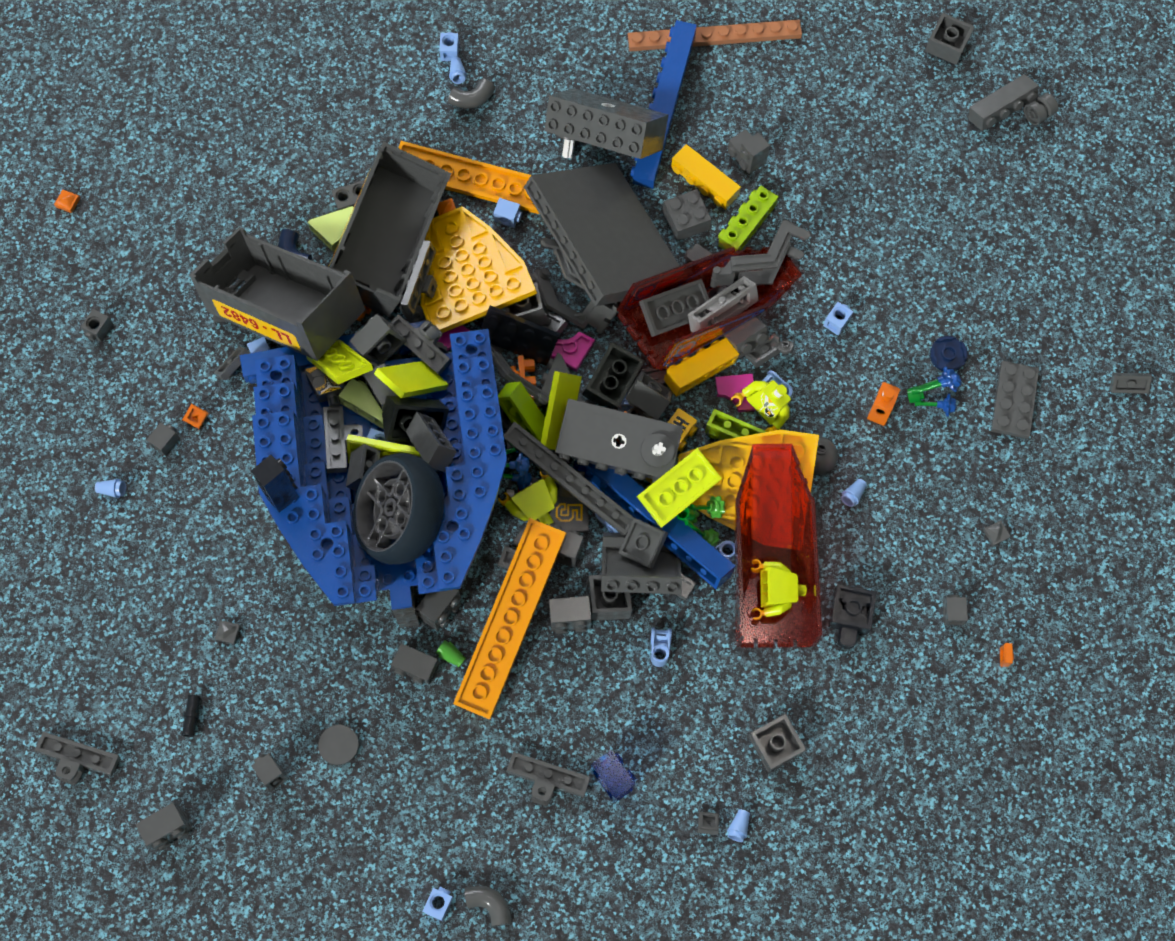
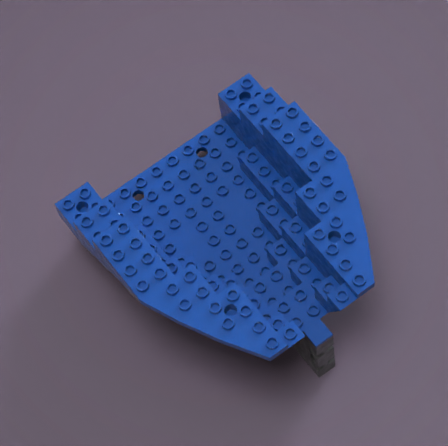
M488 329L450 334L452 352L444 354L452 362L440 374V377L449 386L446 390L411 396V398L440 400L449 409L443 433L456 450L452 464L449 467H445L446 471L443 472L441 478L444 492V513L439 532L430 548L423 555L404 564H385L374 559L364 551L357 540L353 524V508L357 491L346 487L349 468L347 452V472L327 473L323 407H329L328 401L319 402L307 381L305 372H301L294 355L255 360L257 387L253 388L256 415H252L256 466L269 455H272L276 460L280 458L287 466V470L291 474L290 476L298 487L296 492L299 497L279 513L267 500L258 485L259 494L279 530L304 568L334 606L375 601L379 591L389 589L391 608L399 627L419 626V617L416 611V585H418L419 594L460 589L482 542L496 503L507 463ZM419 357L386 361L384 364L388 367L422 360ZM343 406L344 425H361L363 437L366 438L371 428L384 432V429ZM353 431L351 434H358V432Z

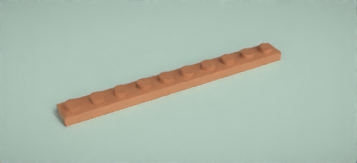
M800 20L696 27V35L692 47L799 39L802 37ZM670 29L628 33L629 52L665 49L667 41L670 42L671 37H669Z

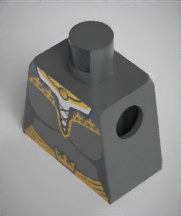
M317 367L305 369L307 381L319 402L328 401L329 407L340 406L339 394L345 388L344 382L341 384L335 383Z

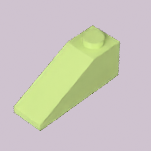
M351 379L339 394L340 403L384 429L383 411L368 386L361 380Z

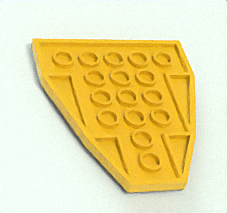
M461 206L432 219L425 240L431 241L436 250L428 275H432L435 278L437 288L433 298H428L425 293H421V306L426 320L432 322L431 324L435 325L442 333L485 316L490 305L502 309L537 294L525 262L489 225Z
M775 430L720 440L699 447L698 449L722 479L692 504L707 505L712 496H721V499L725 501V513L722 514L721 518L716 517L713 520L737 532L739 526V533L746 536V523L742 525L745 498V519L750 516L751 539L763 545L801 550L802 541L803 549L804 529H806V517L809 508L808 503L810 501L819 435ZM695 449L679 454L677 464ZM802 497L805 526L799 522L800 537L797 549V546L794 545L795 516L801 520L800 507ZM699 510L700 512L711 518V514H708L707 510Z

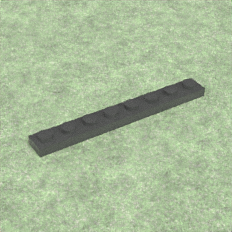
M516 422L512 423L503 435L504 440L522 453L523 456L528 458L619 533L625 535L628 532L634 519L632 515L561 458H558L556 454Z

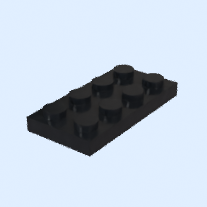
M491 305L480 329L489 330L490 344L515 354L523 355L525 358L534 359L535 362L547 366L560 336L558 332Z

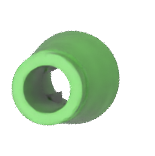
M444 640L435 652L439 655V658L458 667L466 659L451 641L447 642Z

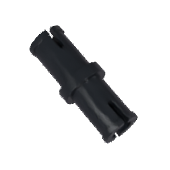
M188 695L186 712L183 713L184 724L181 735L184 737L195 736L196 721L200 716L198 709L201 696Z

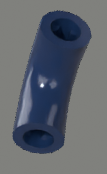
M282 229L278 247L312 261L311 254L302 253L297 250L299 234L293 230Z

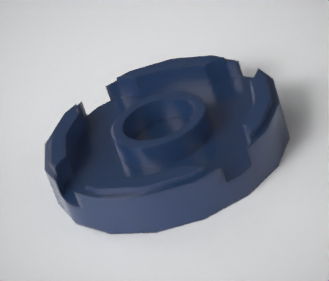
M953 336L938 338L930 349L931 362L941 371H943L945 366L947 369H954V372L964 366L968 357L965 344Z

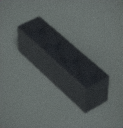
M269 455L251 470L265 497L279 513L299 497L296 492L298 487L290 476L291 474L287 470V466L280 458L276 460L272 455Z

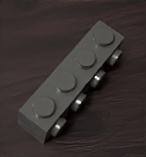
M1023 74L970 106L968 120L981 131H984L1000 120L1007 118L1015 111H1019L1033 100H1036L1039 85Z
M416 412L406 433L414 444L415 449L420 453L421 459L430 464L435 471L445 472V467H449L452 464L456 450L434 418Z

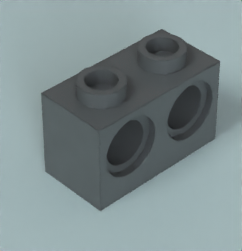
M365 180L356 181L353 184L339 186L335 190H331L338 211L351 206L354 207Z

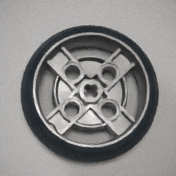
M407 453L385 456L376 461L367 470L356 493L353 508V524L357 540L368 555L385 564H404L417 559L430 548L439 532L444 513V492L438 474L425 460Z

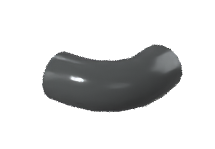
M481 79L471 91H464L454 87L449 94L448 104L464 109L477 108L488 101L495 91V86L489 80Z
M488 886L464 888L467 908H485L490 915L491 927L512 923L508 903L497 890Z

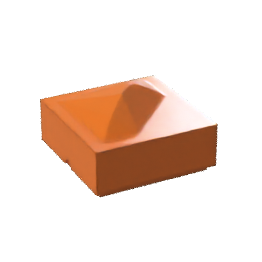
M62 189L54 205L56 208L73 213L80 197Z
M450 198L439 202L437 207L439 216L456 209L453 199Z
M191 403L182 420L201 429L209 413Z
M1005 643L1000 647L1001 667H1009L1013 663L1012 643Z

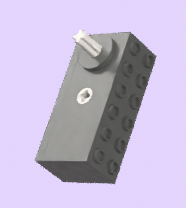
M572 88L549 95L544 131L565 139L562 153L564 158H573L575 141H580L642 159L663 150L668 114Z
M568 399L555 454L566 462L573 459L577 460L576 464L588 466L593 464L596 465V469L607 471L610 468L614 469V473L626 476L627 473L634 474L633 478L645 480L646 477L651 478L654 483L674 467L683 426ZM616 439L620 440L619 443L621 445L619 447L616 446Z

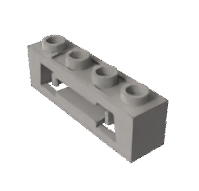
M743 276L688 314L690 330L694 334L702 336L701 339H704L703 337L710 333L707 331L726 324L759 301L756 283ZM705 309L711 311V312H709L708 314L706 313V311H704V312H703V317H700V316L698 315L699 313H701V312H702L703 310H705Z

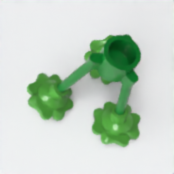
M712 496L707 505L691 504L677 515L679 520L684 521L685 525L691 527L714 547L719 542V532L714 531L713 528L709 529V531H702L693 523L698 521L699 513L697 510H707V513L711 514L712 519L716 517L721 518L722 514L725 513V501L721 499V496Z

